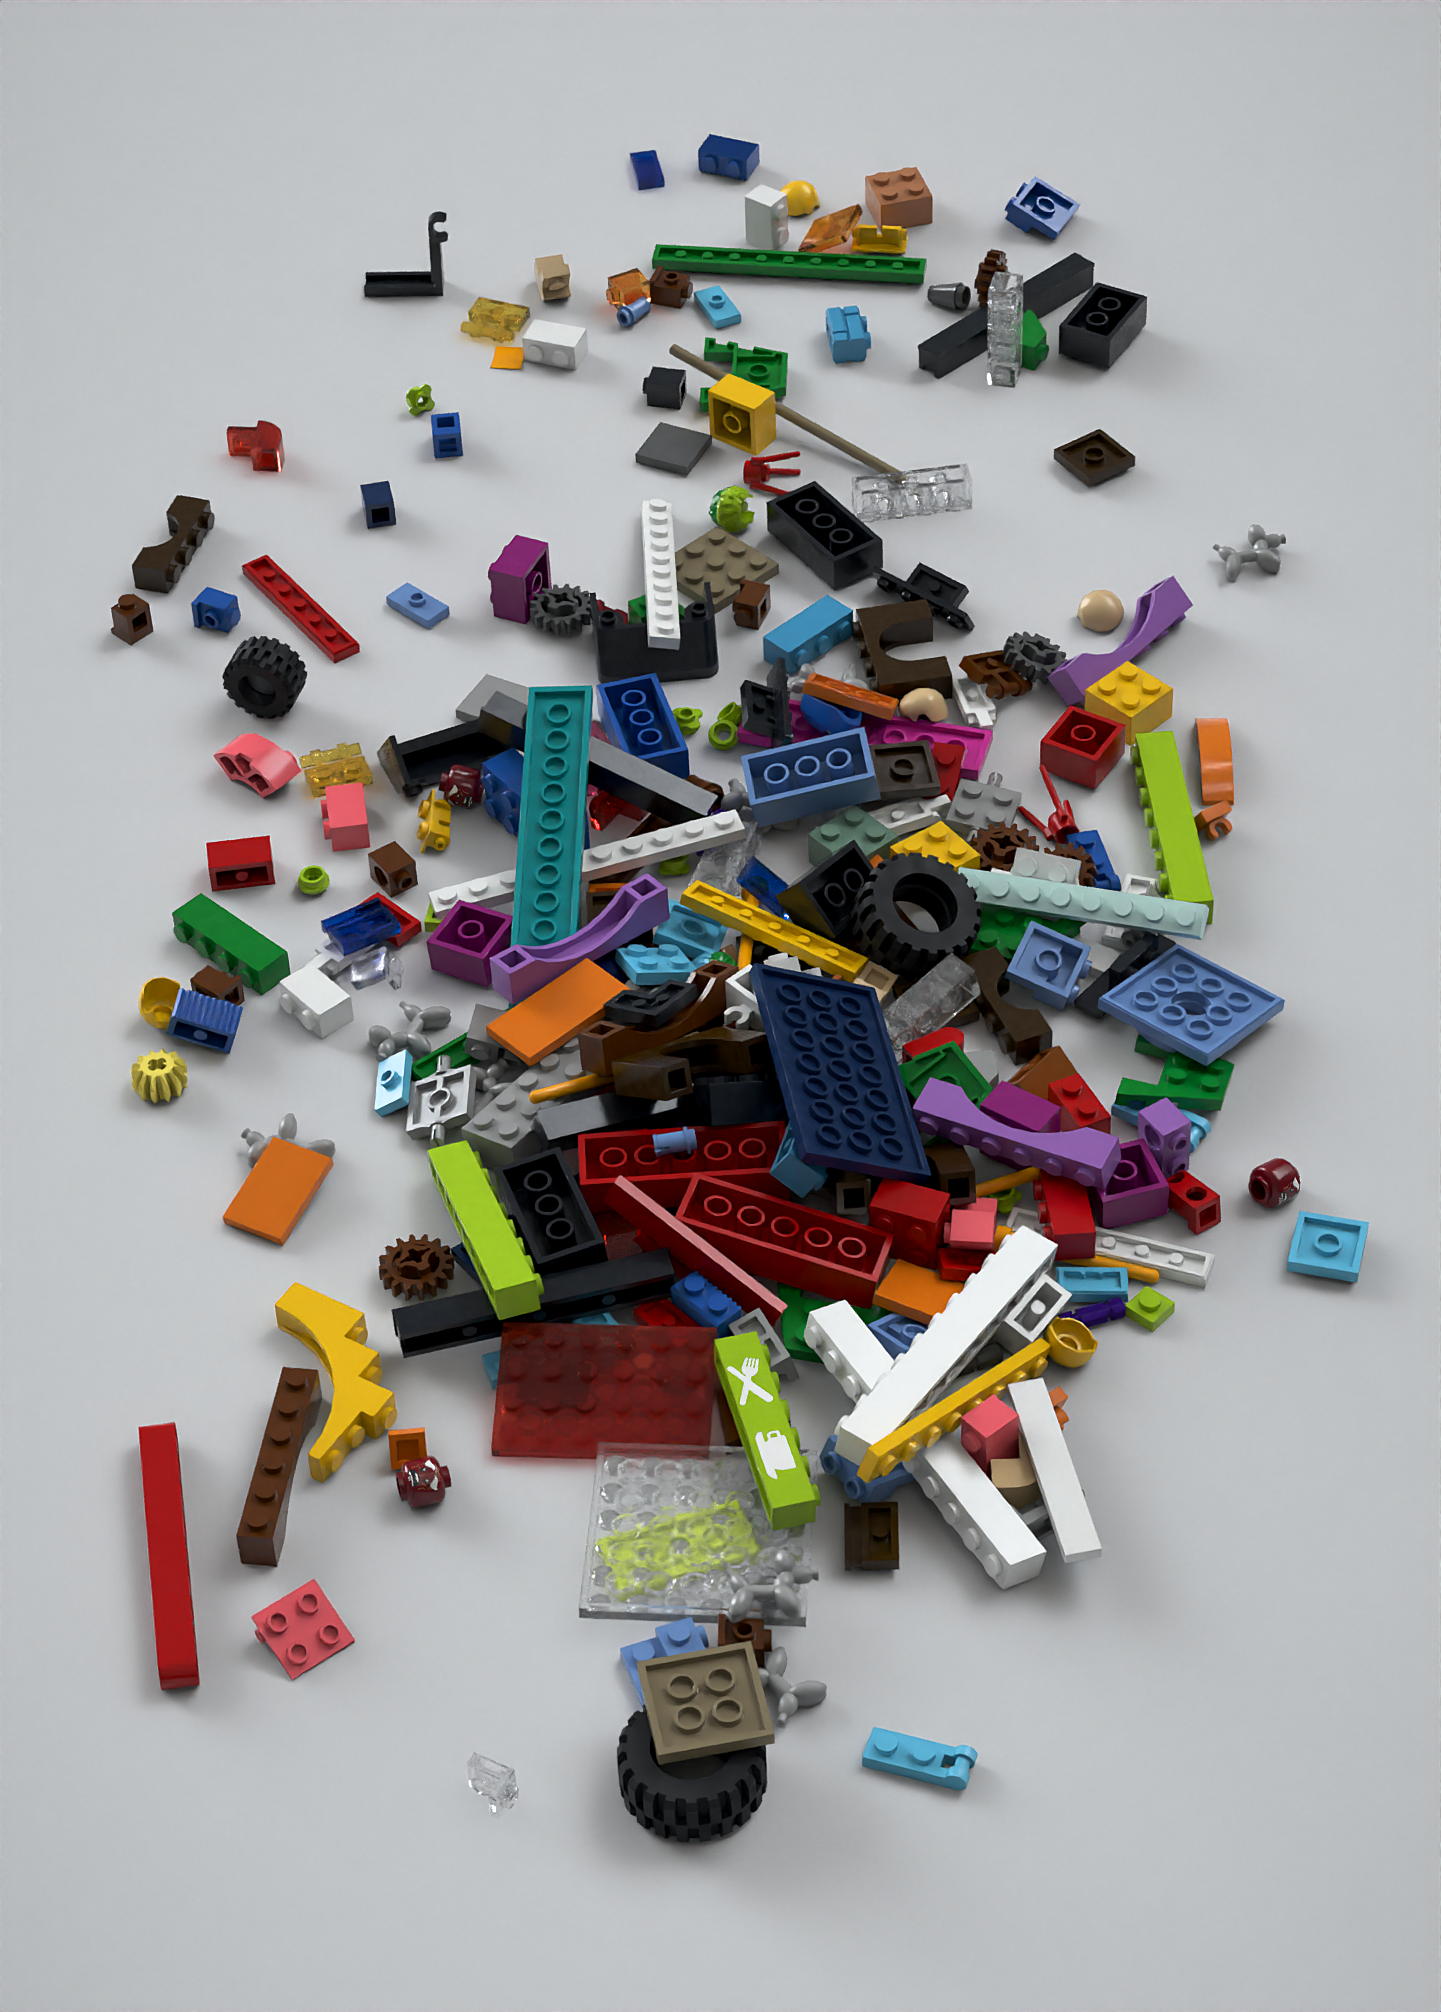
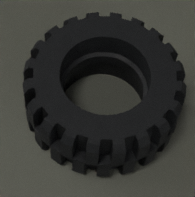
M910 852L908 857H906L905 853L893 855L891 859H884L871 871L852 904L853 909L850 918L851 923L854 924L852 932L856 940L860 939L859 947L864 955L868 953L872 957L871 962L881 965L894 974L903 976V980L912 981L915 978L934 975L951 968L955 970L960 964V957L967 954L981 930L982 920L980 916L982 909L980 902H975L978 896L973 886L969 887L967 885L968 879L962 872L958 874L953 870L955 866L949 862L945 864L939 862V857L933 855L922 857V853ZM893 902H910L922 907L934 918L939 932L927 933L912 928L900 918Z
M644 1704L643 1712L639 1710L634 1712L628 1719V1726L622 1729L619 1736L617 1764L621 1797L624 1798L625 1807L630 1815L637 1816V1822L645 1829L649 1830L653 1827L655 1834L666 1839H668L669 1835L675 1836L679 1842H689V1838H699L700 1842L712 1840L711 1836L720 1834L723 1837L733 1832L734 1825L737 1824L739 1827L744 1825L751 1818L750 1811L754 1813L762 1803V1795L766 1792L767 1787L766 1745L714 1754L723 1760L725 1764L709 1776L699 1779L673 1777L659 1768L662 1764H658Z

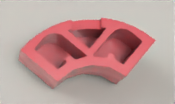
M256 733L239 735L213 755L230 780L246 782L262 798L279 789L302 771L291 752L282 750L272 741Z
M976 1197L977 1203L955 1205L954 1209H950V1223L945 1222L944 1244H950L951 1249L994 1251V1236L998 1217L997 1199Z

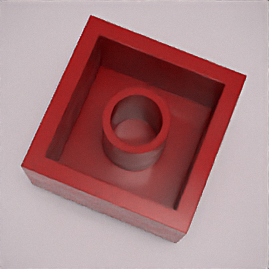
M1070 705L1040 741V765H1044L1047 772L1096 789L1125 754L1126 725Z
M883 1178L869 1205L870 1226L895 1234L891 1259H901L919 1267L936 1271L935 1256L937 1248H947L949 1245L944 1244L945 1222L950 1223V1194L900 1180Z

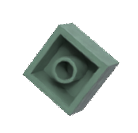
M854 805L808 833L809 863L815 866L830 853L852 840L856 841L868 860H871L877 854L883 860L889 859L890 846L899 842V836L857 805Z

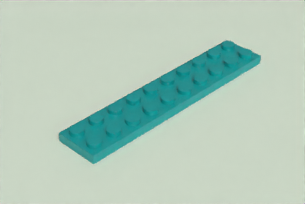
M592 685L529 687L511 947L515 944L524 946L548 945L572 936L579 931L593 706Z

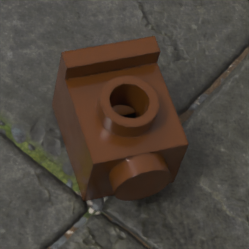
M658 265L649 279L650 303L681 309L693 293V283L690 282V275L679 274L674 271H664V267Z
M742 579L740 582V594L735 595L732 603V611L735 612L734 621L737 626L759 630L771 609L770 585Z
M135 594L122 595L118 599V604L111 607L114 627L111 628V633L132 646L153 632L149 603Z
M207 965L190 979L192 991L203 994L205 997L216 998L217 1001H229L236 1006L241 1005L245 1001L242 979L238 975L231 978L227 973L220 972Z
M718 1614V1647L751 1641L757 1667L765 1668V1652H772V1629H765L764 1618L743 1619L738 1623H732L729 1619H726V1614Z

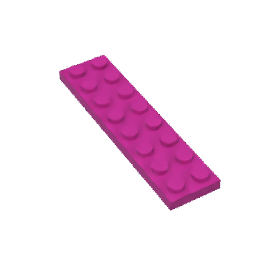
M789 700V711L792 712L791 731L794 733L792 744L828 736L817 731L803 718L800 711L801 701ZM863 712L860 728H865L869 745L928 740L931 753L934 742L965 746L966 755L961 773V778L979 780L993 741V731L920 719L914 722L911 718L893 716L891 721ZM741 721L737 730L739 743L772 748L771 737L755 734L747 729H743Z

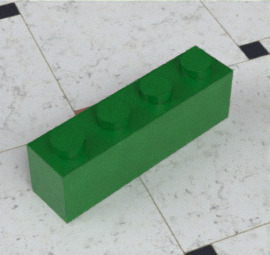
M198 894L172 912L173 932L180 942L187 943L197 950L203 958H208L216 963L223 972L230 973L233 976H240L245 987L252 988L260 995H264L278 985L279 981L291 975L288 952L204 894Z

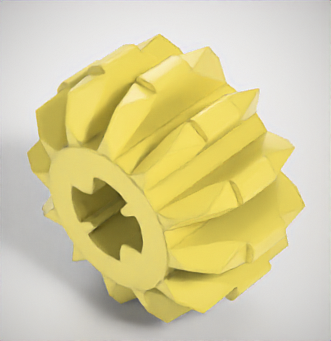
M164 1048L158 1053L149 1050L148 1056L139 1055L137 1063L132 1064V1087L135 1093L141 1096L143 1101L152 1099L154 1104H156L159 1100L165 1099L169 1103L171 1096L181 1097L182 1089L187 1088V1067L176 1051L167 1054Z

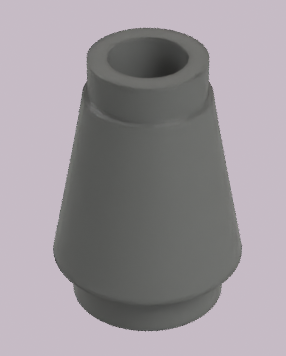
M963 283L931 285L928 289L929 302L955 310L967 308L970 303V288L964 286Z

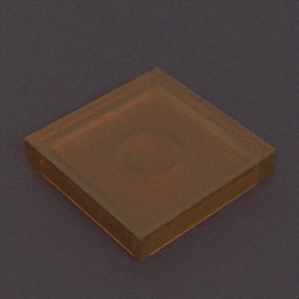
M856 204L815 219L798 251L818 253L847 242L862 215L863 210L860 205Z

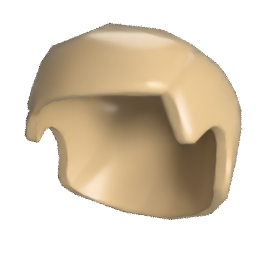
M1105 589L1094 590L1083 597L1078 607L1077 617H1080L1084 628L1088 627L1096 632H1108L1120 624L1124 617V608L1121 600L1113 592Z
M919 688L909 692L903 697L898 708L901 717L908 716L914 722H917L921 714L927 715L932 722L946 719L949 716L943 696L938 691L930 688Z

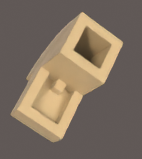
M563 255L535 258L534 272L542 301L570 297V269L568 264H564Z
M1020 1430L1018 1458L991 1459L990 1481L1005 1500L1017 1510L1034 1503L1042 1497Z

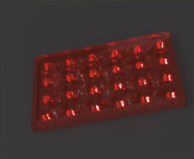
M503 1322L491 1444L492 1456L710 1462L716 1370L714 1363V1340L718 1339L717 1327Z

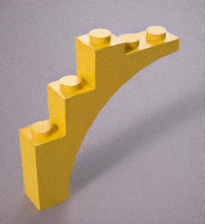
M294 1282L274 1304L278 1328L301 1341L317 1356L328 1372L334 1387L329 1418L321 1436L307 1454L311 1478L324 1483L332 1472H336L341 1467L348 1453L361 1444L364 1435L377 1440L386 1429L391 1428L396 1421L397 1410L394 1392L378 1385L382 1378L379 1352L364 1346L368 1337L365 1314Z

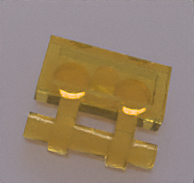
M479 297L468 311L470 322L463 321L460 330L461 332L469 333L474 338H481L483 336L492 338L494 342L503 343L504 341L513 343L516 336L513 331L519 332L530 317V308Z
M344 742L337 744V748L325 751L316 749L310 751L308 755L299 757L301 769L313 766V768L304 770L305 780L313 799L326 796L325 787L362 782L363 786L373 784L372 773L364 755L351 758L352 756L362 754L359 742L349 745ZM340 760L339 762H335V763H331V764H327V765L324 764V763H328V762Z

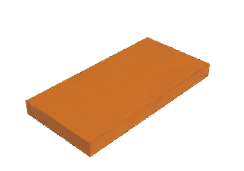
M586 958L486 1026L487 1035L529 1066H533L578 1035L577 1032L604 1017L603 1004L622 990L631 991V989Z

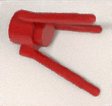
M788 452L766 457H751V460H746L744 463V483L750 484V489L763 490L779 496L788 493V491L763 483L769 481L770 475H800L801 470L770 468V465L765 463L799 457L801 455L800 452Z
M1040 765L1039 769L1056 812L1049 816L1048 827H1046L1023 806L1018 807V811L1044 834L1047 841L1054 839L1057 843L1066 844V835L1079 833V829L1075 824L1069 801H1063V809L1046 767Z

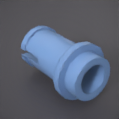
M639 297L630 305L621 306L617 312L618 322L623 326H633L637 319L650 312L651 304L649 300L645 297Z
M686 1126L683 1127V1131L652 1135L656 1157L687 1151V1154H691V1150L697 1149L694 1129L687 1130Z

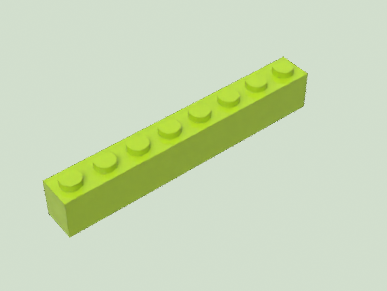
M1173 731L1136 733L1135 746L1130 747L1131 765L1137 766L1134 770L1136 786L1142 787L1139 789L1141 807H1146L1144 809L1145 827L1151 828L1149 830L1150 848L1156 849L1154 852L1155 870H1161V873H1159L1160 892H1166V895H1164L1165 899L1207 905L1209 913L1206 924H1212L1214 899Z
M467 1140L427 1150L432 1179L499 1320L540 1310L539 1295L544 1294L539 1273L535 1274L530 1255L526 1256L521 1237L517 1238L512 1219L508 1220L506 1207L503 1202L499 1201L496 1186L491 1185L487 1168L482 1167L479 1152H473Z

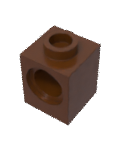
M395 841L368 854L371 878L391 898L418 885L415 860Z

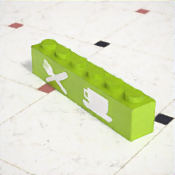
M756 1331L715 1339L714 1364L772 1531L815 1522L816 1506L821 1505L820 1493L816 1484H810L808 1477H810L811 1473L807 1456H800L798 1450L800 1449V1438L797 1428H791L789 1425L790 1410L786 1399L781 1400L778 1394L781 1391L780 1381L777 1372L770 1371L771 1359L768 1346L766 1344L761 1345Z

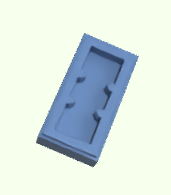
M408 582L386 596L388 606L428 629L450 615L449 606Z

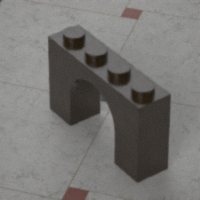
M927 599L856 609V622H851L852 636L854 640H859L857 641L858 655L860 659H865L863 660L865 678H871L869 679L871 691L896 698L899 704L905 695L919 688H930L938 691L944 700L952 699V673L946 656L907 661L895 659L886 654L887 651L895 647L933 641V616Z
M723 1027L709 1029L611 1061L617 1095L669 1101L693 1093L692 1074L720 1071L748 1075L774 1066L765 1032Z
M954 1142L923 1145L932 1176L926 1186L915 1185L949 1193L950 1205L977 1203L975 1169L964 1146ZM828 1167L826 1169V1173H828L826 1184L837 1216L868 1214L869 1205L872 1201L871 1193L878 1189L883 1177H874Z

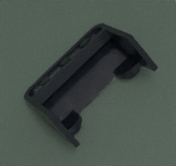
M704 582L705 602L697 601L688 605L684 609V619H679V650L648 647L647 622L624 624L623 616L613 610L598 611L596 592L590 593L592 632L598 680L600 683L604 684L656 673L659 682L703 679L717 674L719 659L710 582Z
M479 719L401 743H397L395 735L389 736L377 751V756L397 794L404 793L405 797L408 798L422 793L423 787L439 783L442 772L449 774L450 768L455 764L481 770L483 762L512 747L477 731Z

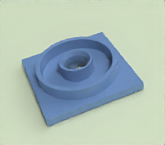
M1176 944L1100 997L1097 1008L1136 1028L1137 1032L1154 1046L1171 1053L1179 1051L1207 1066L1281 1012L1284 1008L1285 1000Z

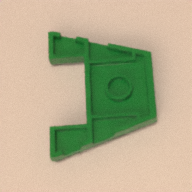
M705 337V361H733L732 375L775 392V398L786 396L788 353L755 346L752 351L738 348V343L728 341L727 345L717 344L715 338ZM701 387L700 412L709 411L708 390L711 387Z
M981 906V930L969 949V954L996 946L1007 964L1010 965L1031 921L1072 939L1081 933L1080 927L1087 922L1060 918L1055 922L1013 910Z
M1138 1034L1134 1052L1167 1060L1158 1085L1122 1077L1116 1094V1105L1128 1106V1101L1133 1100L1144 1101V1107H1148L1167 1098L1172 1103H1177L1178 1109L1221 1111L1233 1075V1063L1218 1057L1205 1066L1179 1051L1171 1053L1160 1049Z
M955 1041L916 1055L914 1060L898 1065L904 1086L916 1101L930 1077L962 1087L968 1099L979 1110L980 1104L993 1091L990 1084ZM936 1135L925 1145L952 1143L953 1141Z
M777 1282L778 1298L788 1305L781 1315L784 1347L792 1359L824 1364L814 1349L807 1345L803 1336L809 1312L834 1303L802 1298L805 1290ZM874 1304L871 1309L850 1305L866 1326L894 1313Z

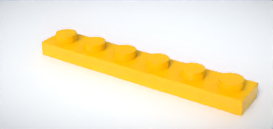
M699 880L692 883L681 895L679 904L690 908L693 912L703 914L718 921L725 927L733 928L748 935L753 940L770 945L781 953H788L793 957L798 956V959L804 961L809 966L820 967L821 970L834 976L839 974L844 978V981L853 983L868 963L869 958Z

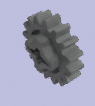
M554 584L552 590L545 587L542 588V594L535 593L534 600L530 601L531 622H535V628L537 629L543 627L546 634L551 630L555 631L556 636H559L561 631H565L568 635H571L572 629L582 631V624L588 626L591 624L589 591L581 592L580 586H576L573 589L569 588V584H565L563 588H559L557 584Z
M1024 631L1023 635L1015 632L1013 637L1009 636L1002 651V655L1005 656L1004 663L1012 664L1010 670L1021 672L1020 677H1025L1034 683L1036 679H1039L1043 684H1047L1049 680L1047 676L1067 661L1065 659L1066 652L1058 651L1059 645L1050 644L1049 638L1045 639V637L1035 633L1034 637L1030 636L1027 631Z

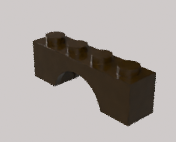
M183 495L176 496L166 511L169 533L173 538L157 546L142 548L132 564L135 588L168 594L174 584L178 583L182 571L186 565L190 564L196 549L201 547L203 538L208 530H211L214 526L215 516L211 512L210 500Z
M996 946L960 957V972H957V975L984 1017L989 1033L995 1034L1004 1055L1008 1054L1015 1066L1027 1063L1040 1051L1052 1048L1053 1031L1038 1009L1017 1008L1001 998L1010 989V980L1004 978L1009 965Z

